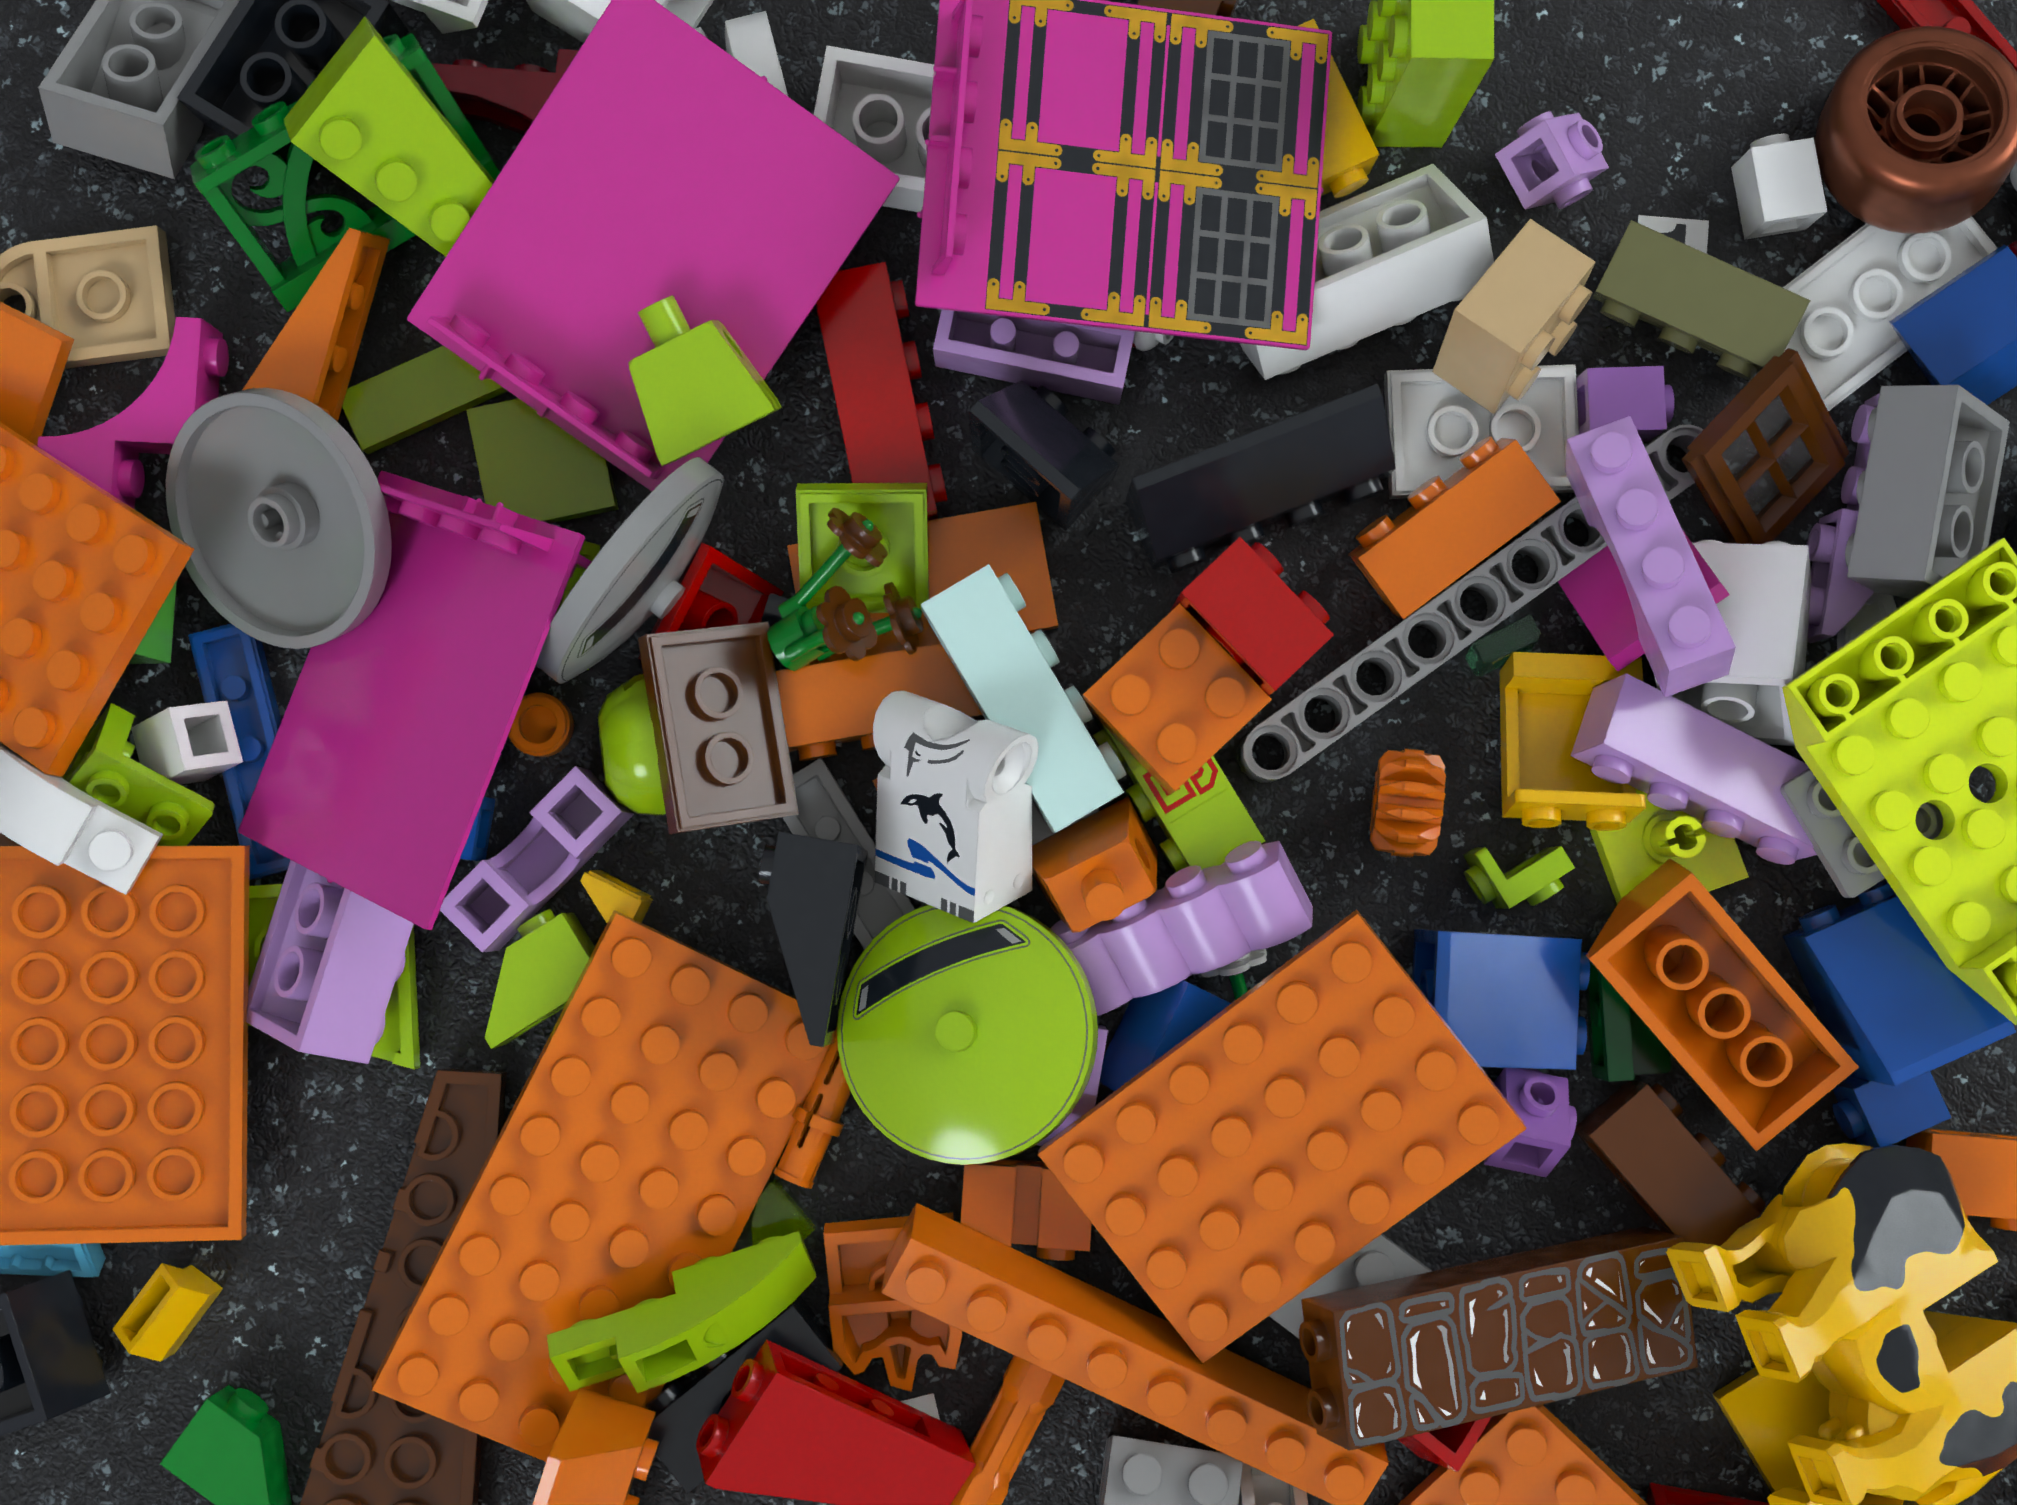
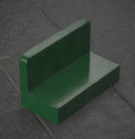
M1583 949V952L1588 953L1590 949ZM1590 961V977L1586 989L1592 1077L1611 1082L1635 1080L1634 1075L1668 1073L1671 1070L1670 1052Z

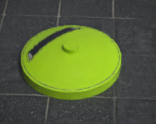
M926 905L905 914L882 930L865 948L853 966L846 981L838 1011V1052L846 1082L854 1099L872 1124L886 1137L900 1147L929 1160L960 1165L982 1164L1001 1160L1033 1147L1048 1137L1070 1115L1082 1097L1094 1067L1098 1042L1097 1011L1088 979L1080 963L1062 939L1036 918L1018 909L1004 906L981 920L972 923L931 905Z

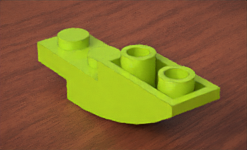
M800 1232L769 1237L756 1245L719 1257H707L699 1260L694 1265L672 1271L675 1294L660 1299H647L632 1308L598 1319L582 1320L573 1324L570 1328L548 1334L549 1358L570 1392L627 1374L638 1394L670 1382L708 1364L737 1347L768 1325L815 1280V1268Z

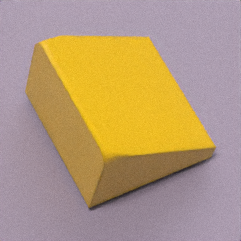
M602 870L584 872L580 880L606 923H608L614 910L642 923L653 901L650 898L651 895Z

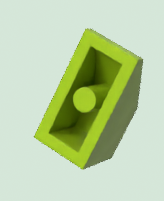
M548 909L532 917L517 928L522 938L506 947L485 1033V1040L491 1049L508 1044L564 1009L595 948L574 913H561L555 917L551 909Z

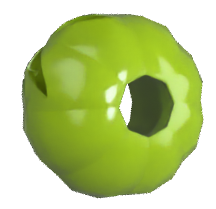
M639 674L607 694L598 714L605 786L618 804L638 814L665 815L658 768V755L644 674Z

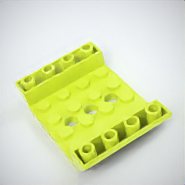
M2002 538L1790 681L1782 689L1796 750L1942 962L1952 973L2013 1024L2017 1025V555L2006 539ZM1977 766L1986 768L1995 779L1996 789L1994 795L1986 803L1976 799L1969 788L1970 774ZM1925 802L1935 805L1943 817L1941 832L1934 839H1928L1923 836L1916 826V813Z

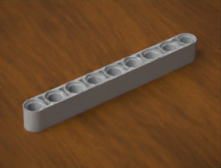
M1691 424L1678 425L1645 447L1669 501L1694 484L1695 481L1689 471L1682 473L1670 466L1666 457L1668 445H1675L1687 454V446L1703 431L1700 427ZM1575 497L1251 729L1240 740L1237 749V762L1242 772L1250 779L1260 783L1273 782L1291 774L1605 548L1607 544L1595 527L1588 525L1577 498ZM1567 517L1579 519L1585 524L1588 530L1586 546L1579 547L1572 544L1566 538L1563 524ZM1514 554H1525L1535 561L1538 567V577L1534 584L1522 582L1515 576L1512 570ZM1464 590L1479 592L1485 598L1487 614L1483 621L1472 620L1463 613L1460 607V598ZM1422 626L1434 634L1437 641V649L1432 658L1417 656L1411 650L1408 635L1412 627ZM1362 663H1372L1383 670L1386 676V686L1380 695L1367 694L1359 687L1356 673ZM1320 699L1326 701L1333 708L1335 723L1328 733H1319L1308 726L1304 710L1310 700ZM1270 736L1276 738L1281 743L1284 749V760L1277 770L1263 769L1255 762L1252 756V747L1258 737Z

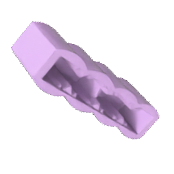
M1250 841L1230 851L1225 857V862L1219 866L1201 869L1200 866L1194 865L1177 871L1168 878L1164 888L1126 908L1118 917L1112 920L1101 921L1076 933H1072L1065 923L1060 920L1051 927V930L1062 939L1080 963L1088 979L1094 996L1097 1016L1120 1007L1133 998L1151 995L1170 988L1192 974H1200L1218 969L1240 959L1251 951L1281 944L1304 933L1312 927L1313 906L1280 841L1263 845L1259 841Z

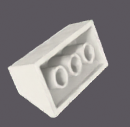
M1430 164L1320 211L1310 348L1308 350H1297L1240 343L1242 350L1262 377L1267 380L1276 375L1291 373L1302 364L1335 350L1350 348L1359 340L1387 328L1406 324L1415 319L1416 316L1451 301L1463 300L1494 263L1487 217L1434 164Z

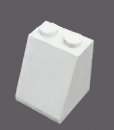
M1701 540L1693 543L1730 594L1716 605L1736 648L1729 675L1671 696L1768 745L1795 746L1782 687L1805 672L1811 595L1808 545H1791L1781 541H1770L1763 544H1728L1716 540ZM1655 678L1657 689L1661 690Z

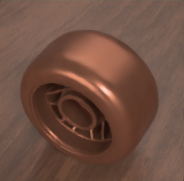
M1922 26L1902 29L1883 36L1865 46L1849 61L1839 75L1821 112L1817 125L1815 148L1820 174L1829 192L1844 209L1856 218L1891 232L1917 234L1939 231L1957 225L1975 215L1997 193L2017 162V71L2004 55L1987 42L1952 28Z

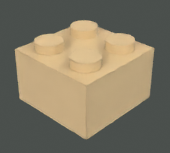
M1530 219L1454 309L1432 372L1493 414L1498 411L1509 396L1519 401L1539 375L1541 368L1537 365L1546 353L1549 352L1556 356L1575 331L1577 323L1574 320L1592 295V291L1586 288L1585 284L1595 261Z

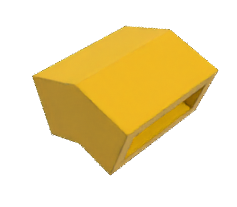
M161 1263L112 1330L129 1354L161 1362L177 1352L223 1288L193 1265L181 1269Z

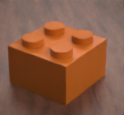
M1180 603L1082 696L1090 712L1169 795L1183 785L1272 700Z

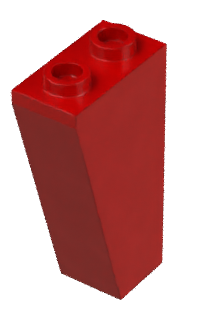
M767 1339L755 1358L747 1359L740 1366L733 1380L731 1395L718 1415L712 1414L706 1419L696 1442V1450L706 1485L721 1490L836 1505H950L976 1466V1462L960 1429Z

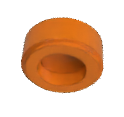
M531 693L523 696L508 736L513 745L523 753L536 757H549L562 751L570 742L574 730L573 716L567 705L560 699L546 693Z

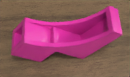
M176 317L171 344L160 370L147 389L129 407L108 421L88 430L61 436L38 437L37 446L135 510V498L141 496L145 482L144 468L141 461L138 460L139 453L170 454L174 441L188 418L202 405L218 398L220 377L226 375L229 366V350L225 339H223V333L202 318Z

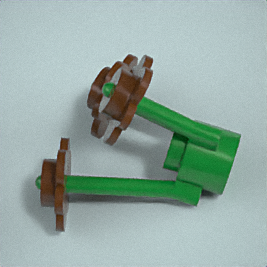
M832 508L828 513L829 521L827 526L839 537L840 546L794 596L778 605L782 619L770 626L767 632L768 641L773 653L789 670L797 671L815 659L823 661L834 653L842 654L845 652L851 660L858 661L865 657L866 650L876 645L877 636L892 630L899 643L903 644L907 653L911 655L917 652L916 646L919 645L918 633L924 630L921 609L917 607L911 596L908 595L901 598L896 586L892 582L884 584L885 595H883L884 604L890 616L872 622L864 602L858 598L851 599L847 591L840 586L831 587L825 592V602L811 609L807 608L806 604L851 555L859 559L865 558L875 567H880L888 555L887 550L880 543L882 540L881 532L872 521L857 512H853L848 516L842 510Z

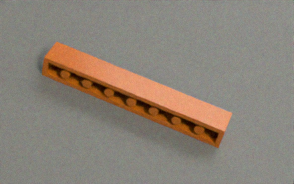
M915 1204L887 1256L882 1294L1333 1505H1364L1389 1464L1384 1443L1349 1451L1318 1435L1316 1428L1311 1422L1307 1408V1396L1312 1389L1225 1348L1202 1364L1170 1322L923 1205Z

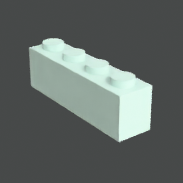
M988 564L921 604V611L985 720L988 719L1036 737L1039 745L1038 756L1033 771L1025 784L1032 786V799L1052 833H1056L1124 793L1118 780L1126 776V772L1108 742L1097 747L1084 724L1092 720L1093 717L1074 685L1063 690L1051 670V667L1057 665L1060 661L1041 629L1030 634L1018 611L1025 608L1026 603L1008 573L997 578Z

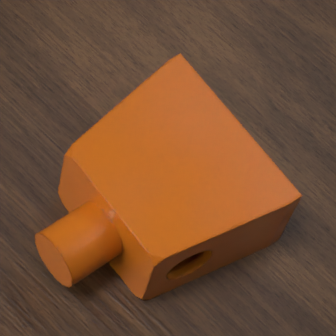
M1128 796L1032 845V874L1050 907L1071 932L1076 933L1101 921H1108L1118 917L1126 908L1157 891L1158 852Z

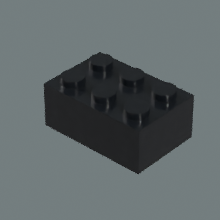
M240 0L177 98L205 125L223 136L228 135L233 140L253 128L252 119L265 108L277 102L283 101L289 106L298 101L306 92L311 82L317 78L365 16L382 38L397 34L401 39L409 31L386 0ZM291 142L275 151L285 161ZM313 159L307 187L311 185L323 166L315 159Z

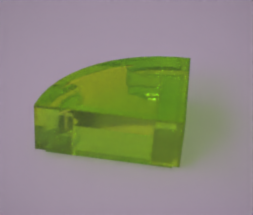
M776 1179L767 1186L757 1201L752 1218L753 1245L769 1237L784 1236L797 1231L800 1232L804 1240L816 1229L814 1223Z

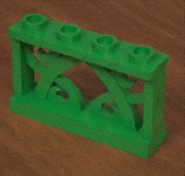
M413 33L401 39L397 34L382 38L423 88L425 94L439 112L442 110L451 126L459 134L462 141L480 164L496 180L500 174L496 163ZM283 101L270 105L252 119L253 128L233 140L228 135H224L208 142L195 154L197 161L190 166L194 185L203 194L267 281L272 293L286 312L298 306L349 228L390 239L387 252L416 235L377 205L365 211L354 201L339 195L318 194L306 197L307 182L313 158L290 141L284 123V118L298 101L289 106ZM291 142L285 161L275 151ZM251 166L264 168L268 172V180L260 186L249 185L250 190L264 198H275L282 195V205L258 210L240 204L234 198L231 190L235 175ZM321 210H334L342 214L344 223L331 233H327L321 229V223L325 219L324 215H318L307 221L306 214ZM284 221L292 256L278 263L252 226H268Z

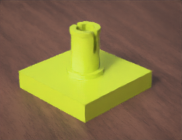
M1636 789V794L1645 795L1646 809L1630 823H1627L1625 828L1612 831L1589 829L1617 904L1668 859L1674 860L1691 871L1708 892L1749 877L1735 838L1721 837L1708 832L1702 827L1701 820L1683 811H1670L1653 805L1647 800V793Z

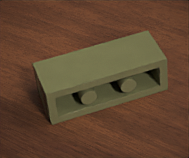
M1632 220L1592 297L1604 303L1600 313L1629 327H1635L1638 319L1662 329L1658 336L1660 341L1689 354H1693L1697 346L1702 347L1720 356L1716 364L1718 367L1746 380H1751L1755 373H1758L1774 355L1780 357L1784 353L1811 301Z

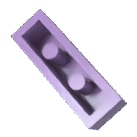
M941 309L933 346L935 367L1012 383L1024 381L1028 386L1038 388L1041 385L1051 391L1119 405L1135 331Z

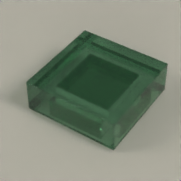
M1530 614L1474 642L1465 659L1474 675L1481 677L1503 666L1513 652H1531L1540 639L1541 632Z

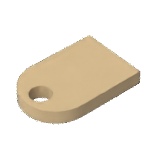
M157 225L31 241L11 247L0 254V301L3 302L13 295H22L26 303L24 314L74 339L65 369L167 355L174 333L175 311L166 232Z

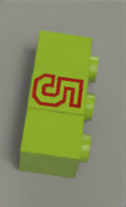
M1096 718L1095 721L1101 729L1092 735L1096 745L1100 746L1108 742L1127 771L1134 785L1126 789V793L1143 821L1146 823L1155 817L1163 830L1167 840L1160 843L1159 847L1175 873L1183 868L1194 865L1200 866L1201 869L1219 866L1225 862V857L1234 848L1250 841L1265 842L1214 756L1174 793L1169 795Z

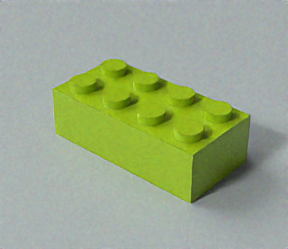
M1494 0L1370 1L1367 25H1360L1358 34V63L1368 64L1367 86H1360L1357 109L1365 125H1368V131L1376 147H1443L1494 60Z

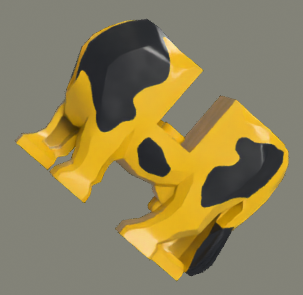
M1847 1143L1820 1145L1800 1157L1759 1217L1739 1227L1721 1246L1680 1242L1667 1248V1256L1686 1302L1694 1307L1729 1312L1739 1306L1741 1301L1753 1303L1768 1294L1782 1292L1769 1310H1743L1735 1315L1756 1369L1761 1377L1799 1383L1812 1370L1818 1381L1830 1391L1829 1414L1831 1419L1823 1423L1818 1429L1819 1436L1825 1440L1799 1434L1787 1442L1804 1486L1783 1487L1767 1497L1769 1505H1956L1977 1493L2017 1458V1323L1931 1311L1923 1312L1924 1309L1998 1262L1995 1252L1977 1234L1968 1221L1951 1174L1940 1156L1921 1148L1899 1145L1876 1148ZM1833 1437H1835V1438L1837 1439V1440H1829V1441H1826V1440L1831 1439V1438H1833Z

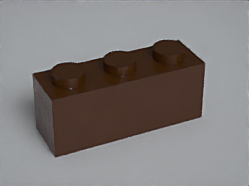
M1628 1080L1576 1126L1575 1132L1661 1231L1683 1236V1242L1721 1246L1739 1227L1759 1217L1766 1206L1765 1202L1743 1181L1735 1185L1720 1168L1726 1162L1724 1155L1702 1133L1698 1132L1695 1136L1690 1134L1677 1119L1684 1112L1683 1109L1665 1088L1658 1083H1655L1650 1088L1648 1084Z

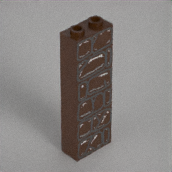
M1643 1226L1301 1299L1304 1322L1301 1323L1299 1328V1340L1302 1351L1309 1362L1312 1387L1307 1396V1408L1317 1434L1350 1451L1697 1368L1698 1362L1691 1305L1686 1302L1666 1253L1667 1248L1683 1242V1236Z

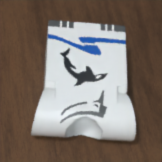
M905 690L891 692L882 700L876 710L873 723L874 745L879 758L885 764L877 778L874 882L975 923L1032 891V786L1025 783L1032 773L1037 760L1039 748L1037 739L1028 733L988 719L975 720L959 710Z

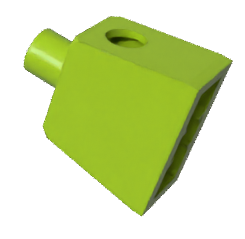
M674 295L655 302L638 312L655 348L630 360L628 364L661 466L673 463L782 408L777 397L719 320H710L690 329Z

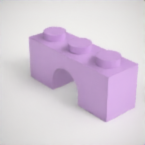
M575 766L529 812L533 818L517 838L496 856L488 860H482L444 898L440 911L482 953L500 951L518 932L517 928L531 919L634 815L630 809L616 802L607 787L590 770Z

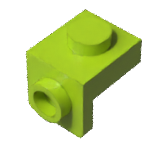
M1562 846L1546 847L1504 874L1486 847L1473 848L1463 854L1470 866L1464 872V875L1475 895L1483 904L1492 901L1495 908L1510 909L1527 899L1530 906L1541 903L1563 889L1564 885L1559 878L1575 869Z

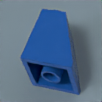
M1887 880L1880 881L1859 894L1858 899L1860 902L1838 911L1836 905L1833 904L1803 915L1798 919L1802 928L1783 936L1824 1027L1859 1066L1857 1070L1849 1075L1850 1077L1896 1087L2016 1033L2015 1027L2009 1019L1945 966Z
M1414 929L1412 980L1481 1067L1576 1070V1055H1583L1585 1052L1587 1025L1585 1018L1578 1016L1579 990L1585 991L1588 987L1590 961L1586 957L1587 952H1581L1582 939Z

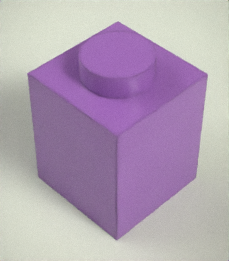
M1664 366L1587 368L1576 378L1579 434L1631 416L1642 442H1649L1665 431L1667 423H1670L1673 418L1674 392L1671 385H1665Z

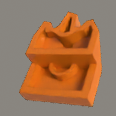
M952 1212V1213H940V1214H942V1215H944V1216H946V1217H948V1218L954 1220L953 1212ZM909 1216L825 1223L823 1235L830 1293L828 1307L832 1346L835 1354L852 1374L857 1375L864 1372L872 1358L883 1357L890 1386L912 1392L917 1362L923 1354L932 1355L939 1367L956 1369L962 1331L881 1293L887 1256Z

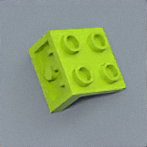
M111 703L90 729L62 778L93 798L162 833L163 836L157 846H187L212 816L215 807L214 803L131 759L130 757L135 745L128 742L127 739L135 715Z

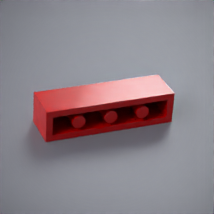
M886 262L838 271L817 301L816 306L852 483H927L928 521L938 519L935 503L947 501V495L940 463L927 465L923 441L933 440L935 437L928 403L915 404L910 380L922 378L915 340L902 343L898 319L910 317L902 279L889 280Z

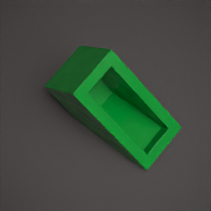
M228 1385L207 1398L160 1463V1465L214 1505H292L281 1424L267 1413L269 1408L263 1399L244 1388L234 1389Z

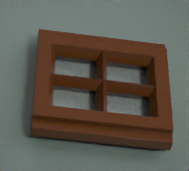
M1787 348L1780 357L1774 355L1687 446L1688 453L1682 458V461L1731 544H1763L1773 541L1846 464L1844 459L1849 454V451L1798 351Z

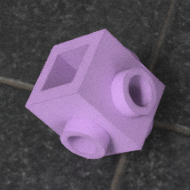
M1551 111L1540 114L1517 130L1519 138L1495 154L1524 209L1554 202L1558 209H1563L1588 195L1593 190L1589 181L1609 168L1601 153L1603 144L1598 132L1588 121L1582 119L1580 113L1554 117Z

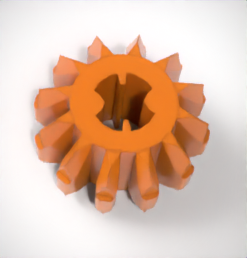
M1404 748L1402 751L1388 750L1378 760L1370 823V841L1375 850L1391 853V856L1411 858L1414 855H1430L1437 847L1446 795L1445 765L1439 755L1424 753V750Z

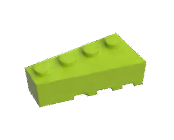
M366 16L284 118L290 141L445 257L495 181L462 141L447 119L443 117L424 93L414 77L387 46Z

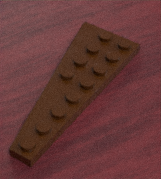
M446 1068L436 1072L414 1140L416 1146L403 1186L399 1188L395 1199L393 1218L383 1249L379 1250L373 1268L375 1270L364 1308L360 1309L331 1398L333 1404L320 1444L315 1448L309 1466L311 1472L300 1505H478L482 1436L372 1391V1382L503 1128L507 1072Z

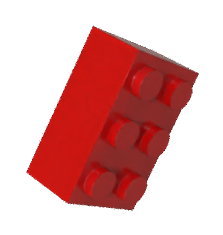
M1239 537L1180 593L1169 613L1180 603L1269 696L1327 643L1334 634L1325 626L1330 620V616L1321 604L1304 590L1296 595L1280 579L1279 575L1284 569L1275 556L1259 542H1255L1250 547Z

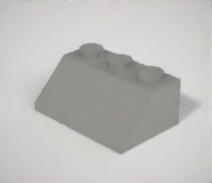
M1960 385L1881 386L1878 405L1872 410L1868 420V437L1871 444L1866 470L1860 474L1857 482L1856 495L1859 512L1855 533L1849 537L1846 544L1845 561L1848 567L1847 577L1874 592L1912 599L1987 548L2010 421Z

